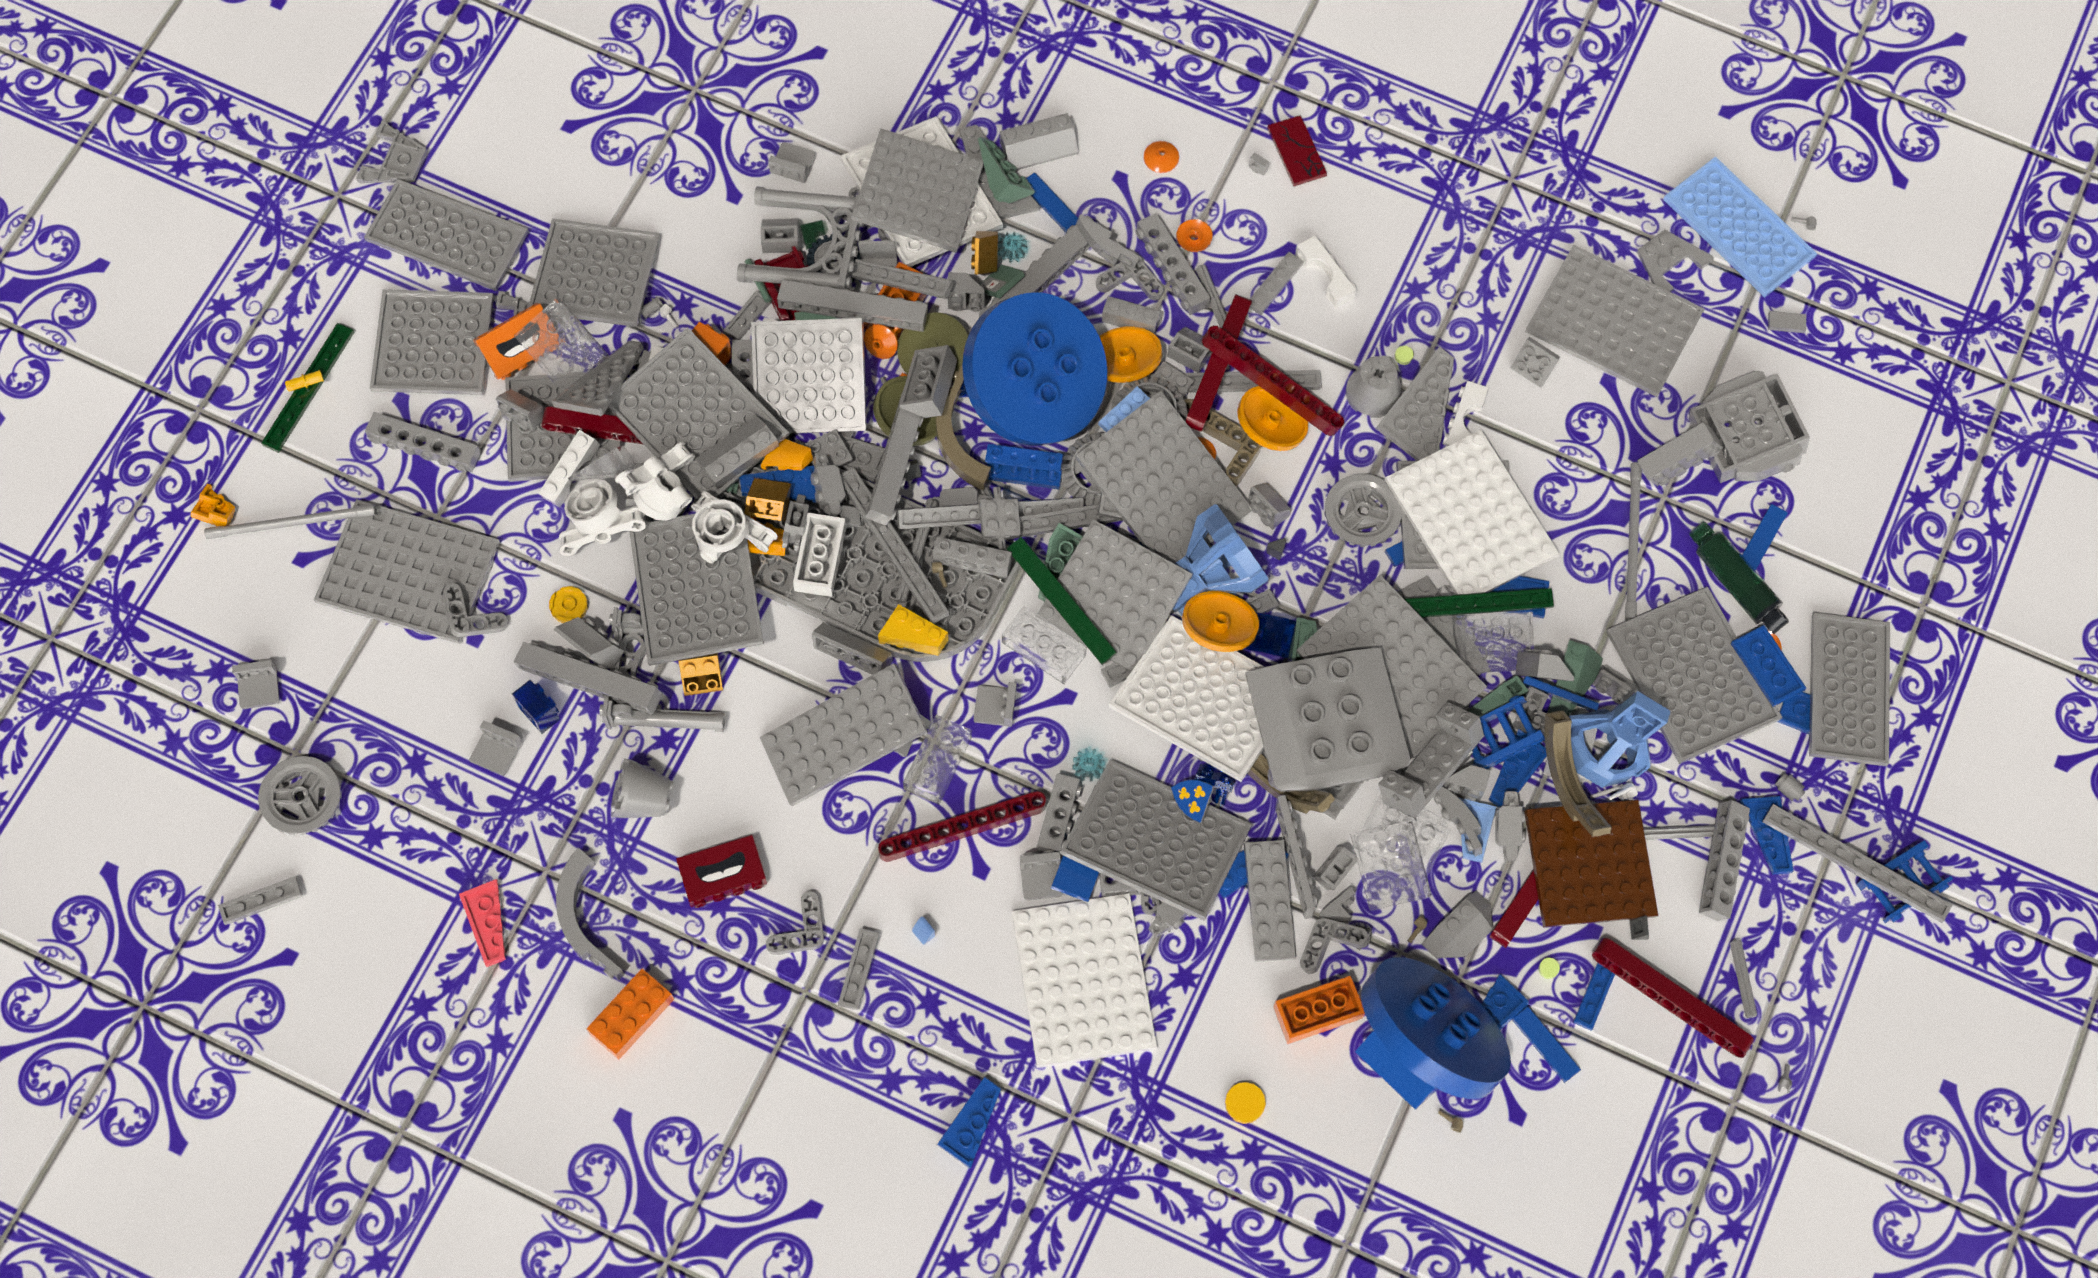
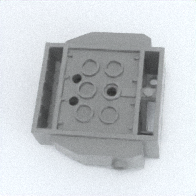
M1763 371L1750 372L1717 386L1702 402V405L1690 409L1689 421L1694 428L1700 423L1705 422L1714 430L1723 446V449L1719 450V454L1714 457H1707L1720 483L1732 478L1735 481H1761L1783 471L1784 473L1789 472L1795 466L1800 465L1802 455L1807 452L1810 436L1778 373L1766 378ZM1760 420L1761 424H1756L1755 421ZM1725 423H1730L1731 426H1730V427H1726L1724 424H1725ZM1733 439H1738L1739 442H1738V443H1734L1732 440H1733Z

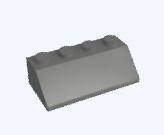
M1068 113L1000 131V145L1003 153L1006 155L1005 159L1014 164L1017 168L1016 170L1078 154L1075 133Z
M948 345L915 350L900 400V408L924 418L942 415L957 362Z
M756 416L695 458V460L718 489L776 449L779 444L768 426Z
M823 622L812 633L814 649L873 675L890 666L893 661L891 652L875 646L867 640L855 637L850 632H844L833 624Z

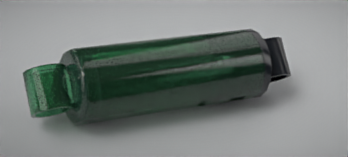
M1703 521L1689 533L1692 540L1699 546L1696 550L1697 555L1755 624L1763 622L1768 630L1775 634L1789 623L1788 618L1779 609L1783 602L1723 532L1715 533Z

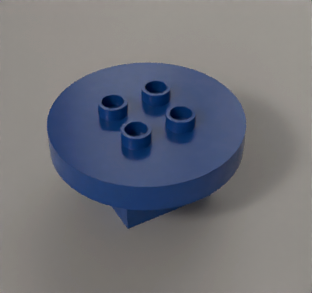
M1031 292L1013 296L996 303L979 317L972 327L965 344L962 367L964 384L969 400L982 421L996 434L1009 441L1021 445L1040 446L1066 440L1084 429L1099 410L1107 384V361L1103 344L1089 319L1073 304L1058 296Z
M1393 957L1383 961L1364 982L1361 990L1362 1006L1373 1031L1357 1048L1355 1053L1415 1110L1438 1089L1460 1098H1483L1490 1094L1508 1074L1511 1056L1500 1028L1473 995L1443 972L1414 959Z

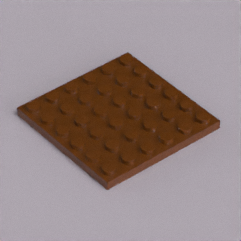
M1639 800L1592 804L1611 826L1610 834L1595 837L1590 835L1580 821H1573L1563 806L1526 809L1524 811L1543 928L1632 920L1647 916V918L1658 916Z

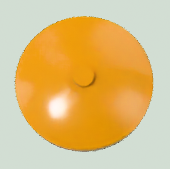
M1127 326L1109 330L1099 336L1106 355L1107 381L1126 383L1142 379L1151 374L1161 362V342L1149 330Z
M1260 386L1249 389L1239 401L1237 408L1239 422L1246 434L1259 445L1275 451H1288L1296 448L1305 438L1308 432V421Z
M1207 591L1199 593L1188 600L1182 614V623L1187 634L1198 644L1220 652H1234L1248 647L1255 640L1259 629V620L1254 609L1243 599L1226 592Z

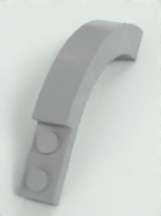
M577 848L567 861L558 883L556 908L559 923L570 946L583 961L588 958L596 966L600 964L605 968L603 972L611 979L615 977L620 980L624 976L622 969L584 936L578 924L576 913L578 893L584 879L595 864L587 854Z

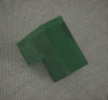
M822 220L800 225L806 250L811 247L813 242L817 243L815 237L825 235Z

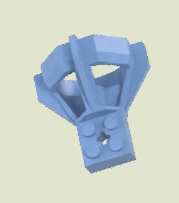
M1214 504L1197 516L1185 557L1175 563L1177 566L1192 573L1193 576L1173 610L1177 612L1186 605L1189 599L1202 592L1213 590L1252 593L1269 581L1265 572L1217 504ZM1207 533L1211 535L1216 543L1211 548L1204 540ZM1232 566L1239 578L1231 579L1225 569Z
M1637 691L1611 711L1600 709L1583 714L1570 715L1569 718L1572 720L1571 747L1576 772L1601 788L1626 782L1632 776L1639 777L1651 767L1647 738L1667 724L1671 711ZM1597 728L1607 734V740L1611 746L1598 761L1589 752L1584 741L1583 731ZM1626 750L1627 768L1622 770L1611 769L1613 764Z

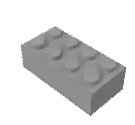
M1702 422L1637 461L1650 482L1657 486H1663L1669 483L1670 479L1674 476H1681L1686 473L1688 468L1702 464L1705 458L1716 456L1720 453L1719 450L1723 449V446L1714 430L1705 422Z

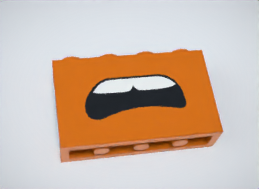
M535 303L473 339L492 369L495 378L498 380L500 378L505 380L506 377H510L512 375L511 372L516 369L518 371L524 369L531 360L535 362L544 357L543 353L557 350L559 344L562 343L540 303Z

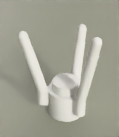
M1628 782L1624 785L1620 784L1617 787L1592 794L1590 798L1600 797L1617 791V793L1608 797L1609 800L1618 797L1621 801H1631L1633 797L1637 796L1638 792L1634 784Z

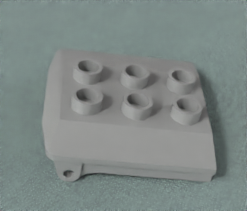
M1380 647L1352 650L1281 663L1245 673L1269 766L1267 772L1270 786L1275 787L1276 790L1313 791L1385 776L1389 770L1395 772L1403 769L1410 763L1408 748Z

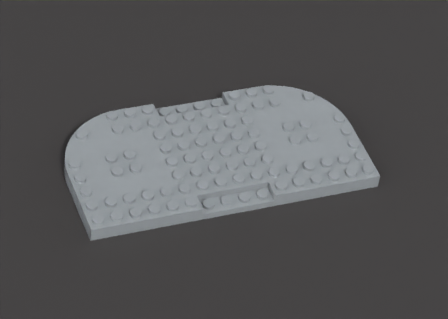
M762 458L744 475L777 471L778 466H768L767 470L761 469V463L764 458ZM839 468L840 474L846 472L845 470ZM739 479L737 481L739 483L737 494L733 493L732 495L731 491L728 493L726 490L717 499L728 500L738 506L742 505L744 513L747 496H742ZM862 479V481L872 494L875 484L865 479ZM845 492L846 496L840 506L855 507ZM903 497L900 498L899 503L895 504L894 509L925 508ZM789 499V505L790 501L796 502V499ZM804 500V504L809 505L808 513L826 515L825 510L820 509L819 503L812 500ZM896 512L894 519H890L889 522L909 552H911L918 528L898 529ZM861 514V527L846 528L832 597L794 591L793 580L801 545H799L798 551H795L793 548L794 543L788 542V546L785 548V556L750 553L755 591L784 606L788 604L828 624H833L845 632L852 633L855 637L867 640L875 646L886 649L892 653L893 657L915 662L937 661L951 657L967 649L977 641L988 628L1021 568L1013 556H1011V565L1007 578L943 565V573L948 587L943 588L939 573H933L932 553L936 537L998 549V541L991 542L990 538H982L981 533L964 525L930 527L918 566L949 611L948 617L934 623L948 632V642L939 656L914 651V649L899 648L896 645L879 643L878 634L898 604L929 622L931 621L911 591H909L906 602L896 601L902 577ZM756 517V521L763 524L768 522L773 527L784 530L786 521Z

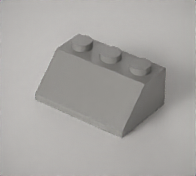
M577 617L555 627L554 631L585 656L610 670L624 652L619 647L620 643L612 637L607 638L608 633L601 628L596 629V624L588 618L583 620Z
M1525 649V652H1518L1515 675L1574 681V676L1560 657L1551 655L1552 651Z

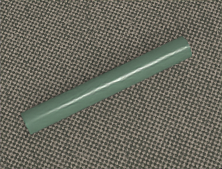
M751 259L745 260V264L754 265ZM754 281L765 303H769L772 299L764 283Z

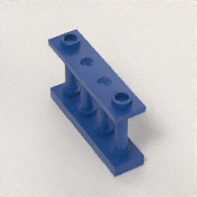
M988 444L985 458L987 466L991 467L988 480L1059 490L1063 454Z
M1515 696L1509 699V703L1480 717L1484 736L1492 752L1487 757L1481 756L1477 746H1475L1472 750V755L1475 759L1473 761L1474 764H1472L1473 766L1490 769L1545 741L1543 732L1541 730H1534L1522 707L1523 704L1527 703L1524 696ZM1513 709L1516 710L1527 732V737L1521 740L1516 738L1505 716V713ZM1498 718L1509 740V746L1503 749L1499 748L1487 724Z
M1925 840L1884 865L1892 871L1897 868L1900 871L1903 870L1911 882L1926 889L1909 866L1910 860L1913 858L1916 861L1918 860L1936 884V886L1928 890L1931 893L1936 891L1942 893L1950 887L1949 883L1953 880L1952 876L1943 881L1924 856L1926 855L1924 851L1929 847ZM1861 879L1856 884L1860 891L1865 888L1872 890L1887 910L1889 915L1883 920L1885 924L1890 920L1893 923L1903 917L1901 913L1912 907L1904 902L1905 905L1896 910L1877 886L1864 879Z

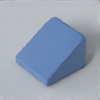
M920 917L912 928V932L924 945L935 937V930L924 917Z

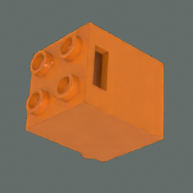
M698 322L692 332L726 366L732 358L729 338L723 333L719 334L714 331L710 325Z

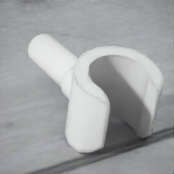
M664 304L660 308L661 317L666 318L675 329L678 328L677 323L669 315L672 309L667 304Z

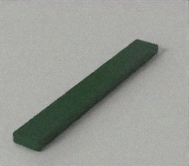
M337 323L304 375L320 370L325 381L355 333L354 330ZM323 382L309 385L308 388L303 387L294 390L261 442L262 446L275 452H280Z
M1022 537L1006 548L1009 552H1012L1013 558L1101 665H1104L1117 654Z
M1552 588L1404 599L1421 618L1554 607Z

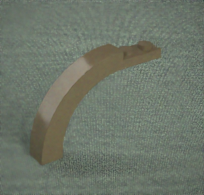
M961 365L960 370L954 374V384L949 388L943 413L941 416H936V436L941 453L951 469L964 481L984 491L990 477L991 467L969 456L958 443L952 428V414L964 387L963 367Z
M1564 711L1546 713L1544 734L1547 760L1556 792L1564 809L1573 821H1580L1592 837L1610 834L1611 826L1589 801L1577 776L1571 747L1572 720Z
M1262 754L1259 755L1247 773L1272 796L1277 798V796L1285 795L1286 800H1290L1293 809L1305 814L1310 810L1322 813L1328 810L1331 803L1335 800L1331 793L1318 790L1279 791L1275 787H1271L1267 773L1269 769L1268 762Z

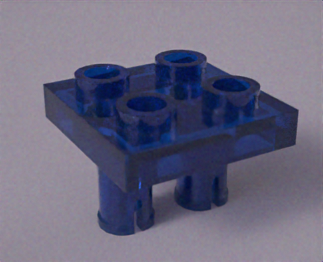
M1208 763L1199 765L1194 779L1206 782L1217 788L1213 802L1218 804L1219 797H1221L1219 805H1225L1228 792L1232 793L1236 782L1235 778Z

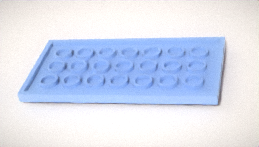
M1716 156L1664 196L1663 200L1764 298L1817 255L1801 237Z

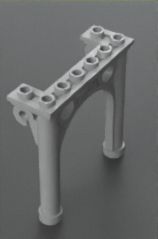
M757 186L754 192L755 205L817 211L829 220L833 230L832 241L826 254L815 264L805 268H785L739 263L737 281L781 284L782 280H795L799 283H813L817 286H831L835 289H849L854 292V287H851L852 278L850 276L855 270V262L853 261L854 257L858 255L857 241L861 240L860 227L865 228V224L851 220L859 194H856L855 197L771 190ZM840 216L841 219L847 222L845 224H838L836 219ZM848 230L847 238L843 237L841 232ZM842 248H845L844 255L842 258L838 251ZM831 260L839 261L838 267L832 270L828 269L826 264ZM821 268H823V270H824L825 273H819V272H816V271H818V270H820Z
M614 607L613 614H610L609 624L612 625L614 639L620 643L619 647L624 650L623 654L630 661L626 666L621 667L622 654L610 671L614 672V670H617L626 677H636L639 662L646 652L645 643L641 636H639H644L641 616L634 613L623 614L622 610ZM631 640H637L641 645L634 653L626 650L627 643ZM604 698V704L600 705L602 722L605 723L609 730H611V727H615V725L709 729L715 730V732L724 731L725 714L720 712L677 711L656 708L653 715L642 711H635L631 706L610 701L608 698Z

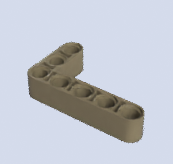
M1193 399L1184 400L1187 409L1191 408ZM1210 409L1207 417L1208 421L1205 422L1202 431L1237 451L1225 472L1233 484L1237 486L1258 457L1261 445L1252 440L1241 426ZM1217 427H1223L1224 430H1219ZM1233 436H1239L1240 439H1234ZM1249 445H1255L1257 448H1250ZM1245 459L1247 462L1242 463L1239 460ZM1235 473L1238 476L1232 477L1229 474Z

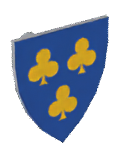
M1187 780L1171 787L1179 808L1193 820L1202 823L1208 803L1212 802L1211 794L1214 786L1199 780Z

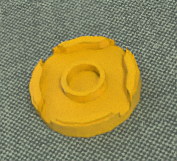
M573 586L562 587L552 594L549 600V609L552 616L558 622L565 623L577 617L582 619L587 612L588 601L580 589Z
M1248 1082L1238 1083L1231 1087L1225 1099V1108L1228 1115L1236 1122L1243 1124L1253 1123L1259 1119L1266 1105L1265 1096L1261 1089Z

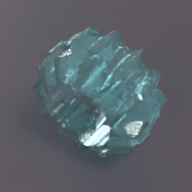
M1014 231L1012 235L1007 232L1005 237H1000L998 254L1002 256L1003 261L1009 259L1011 263L1014 259L1017 262L1019 258L1024 259L1028 247L1027 240L1023 239L1022 234L1016 236Z
M1086 748L1084 753L1079 751L1077 753L1078 757L1073 758L1075 764L1072 765V769L1077 770L1075 772L1076 777L1082 775V781L1089 777L1091 782L1093 781V776L1099 779V773H1103L1105 769L1102 767L1105 765V760H1101V753L1095 755V749L1089 753L1088 748Z

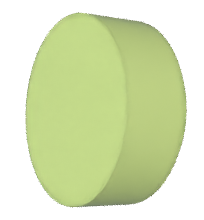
M1408 346L1398 347L1395 352L1396 362L1401 365L1411 363L1414 356L1413 350Z
M1545 958L1539 965V973L1546 979L1556 977L1560 970L1559 963L1553 958Z

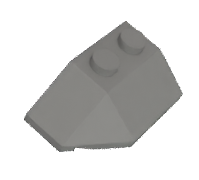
M1475 891L1462 901L1421 945L1436 959L1466 957L1493 930L1491 904Z

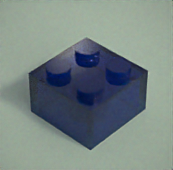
M530 679L514 691L512 696L518 708L537 730L543 734L560 720L558 716L559 710L554 700L550 696L547 698L544 694L545 691L540 684H534Z

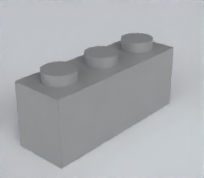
M1108 296L1102 312V322L1118 327H1140L1155 334L1160 321L1161 311Z

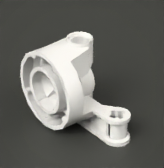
M683 441L679 442L660 457L654 455L642 466L634 470L623 471L616 477L615 482L621 484L626 490L627 496L633 494L636 505L647 516L656 520L667 521L674 519L692 501V497L685 490L675 472L690 464L694 460L695 455L688 451Z
M602 479L587 480L578 485L566 499L565 513L575 528L559 534V540L561 541L559 551L562 555L571 556L582 545L595 541L599 544H605L611 540L612 534L621 531H642L646 526L643 520L645 514L638 506L620 511L616 507L618 500L616 491L607 481Z
M702 491L698 501L691 505L692 509L696 512L692 521V530L698 543L699 554L711 564L723 552L736 548L744 538L748 539L765 553L769 550L768 547L773 540L778 538L773 530L745 515L742 509L734 502L719 500L706 491ZM723 526L729 529L723 535H716L718 531L723 530Z

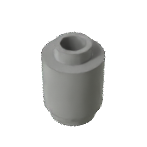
M1786 773L1775 784L1778 790L1791 801L1794 799L1798 801L1805 793L1803 791L1805 786Z

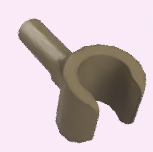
M933 562V573H939L943 588L948 587L942 563Z
M1422 916L1414 922L1417 928L1407 940L1409 943H1412L1418 933L1427 926V921Z
M1441 1109L1438 1111L1439 1115L1452 1122L1451 1129L1458 1133L1462 1131V1119L1452 1117Z

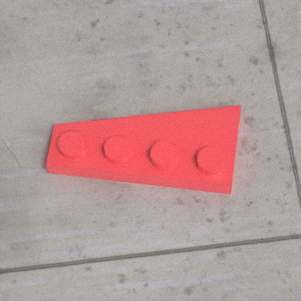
M495 879L459 894L486 967L506 960L498 880Z

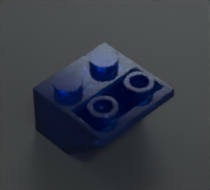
M1256 613L1259 620V629L1255 640L1246 647V650L1288 659L1297 621L1280 616Z

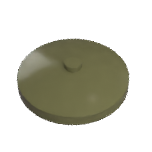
M928 313L924 332L908 329L902 331L897 349L901 367L908 375L915 350L948 345L957 359L953 373L954 377L955 372L959 371L961 365H963V353L968 333L962 324L952 316L944 313Z
M899 376L888 380L881 386L875 396L873 403L874 416L877 424L887 436L890 434L907 376ZM936 416L923 418L921 426L917 428L919 436L912 446L927 444L937 437Z

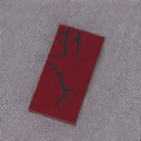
M1301 115L1267 126L1293 187L1327 176L1326 169Z

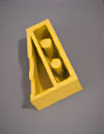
M898 604L878 634V640L880 644L896 645L899 648L905 647L914 649V651L939 656L948 642V632Z

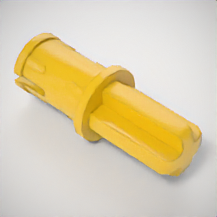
M318 370L306 375L301 374L302 376L288 380L285 382V386L290 392L303 387L308 388L309 385L323 382L324 379L321 371Z

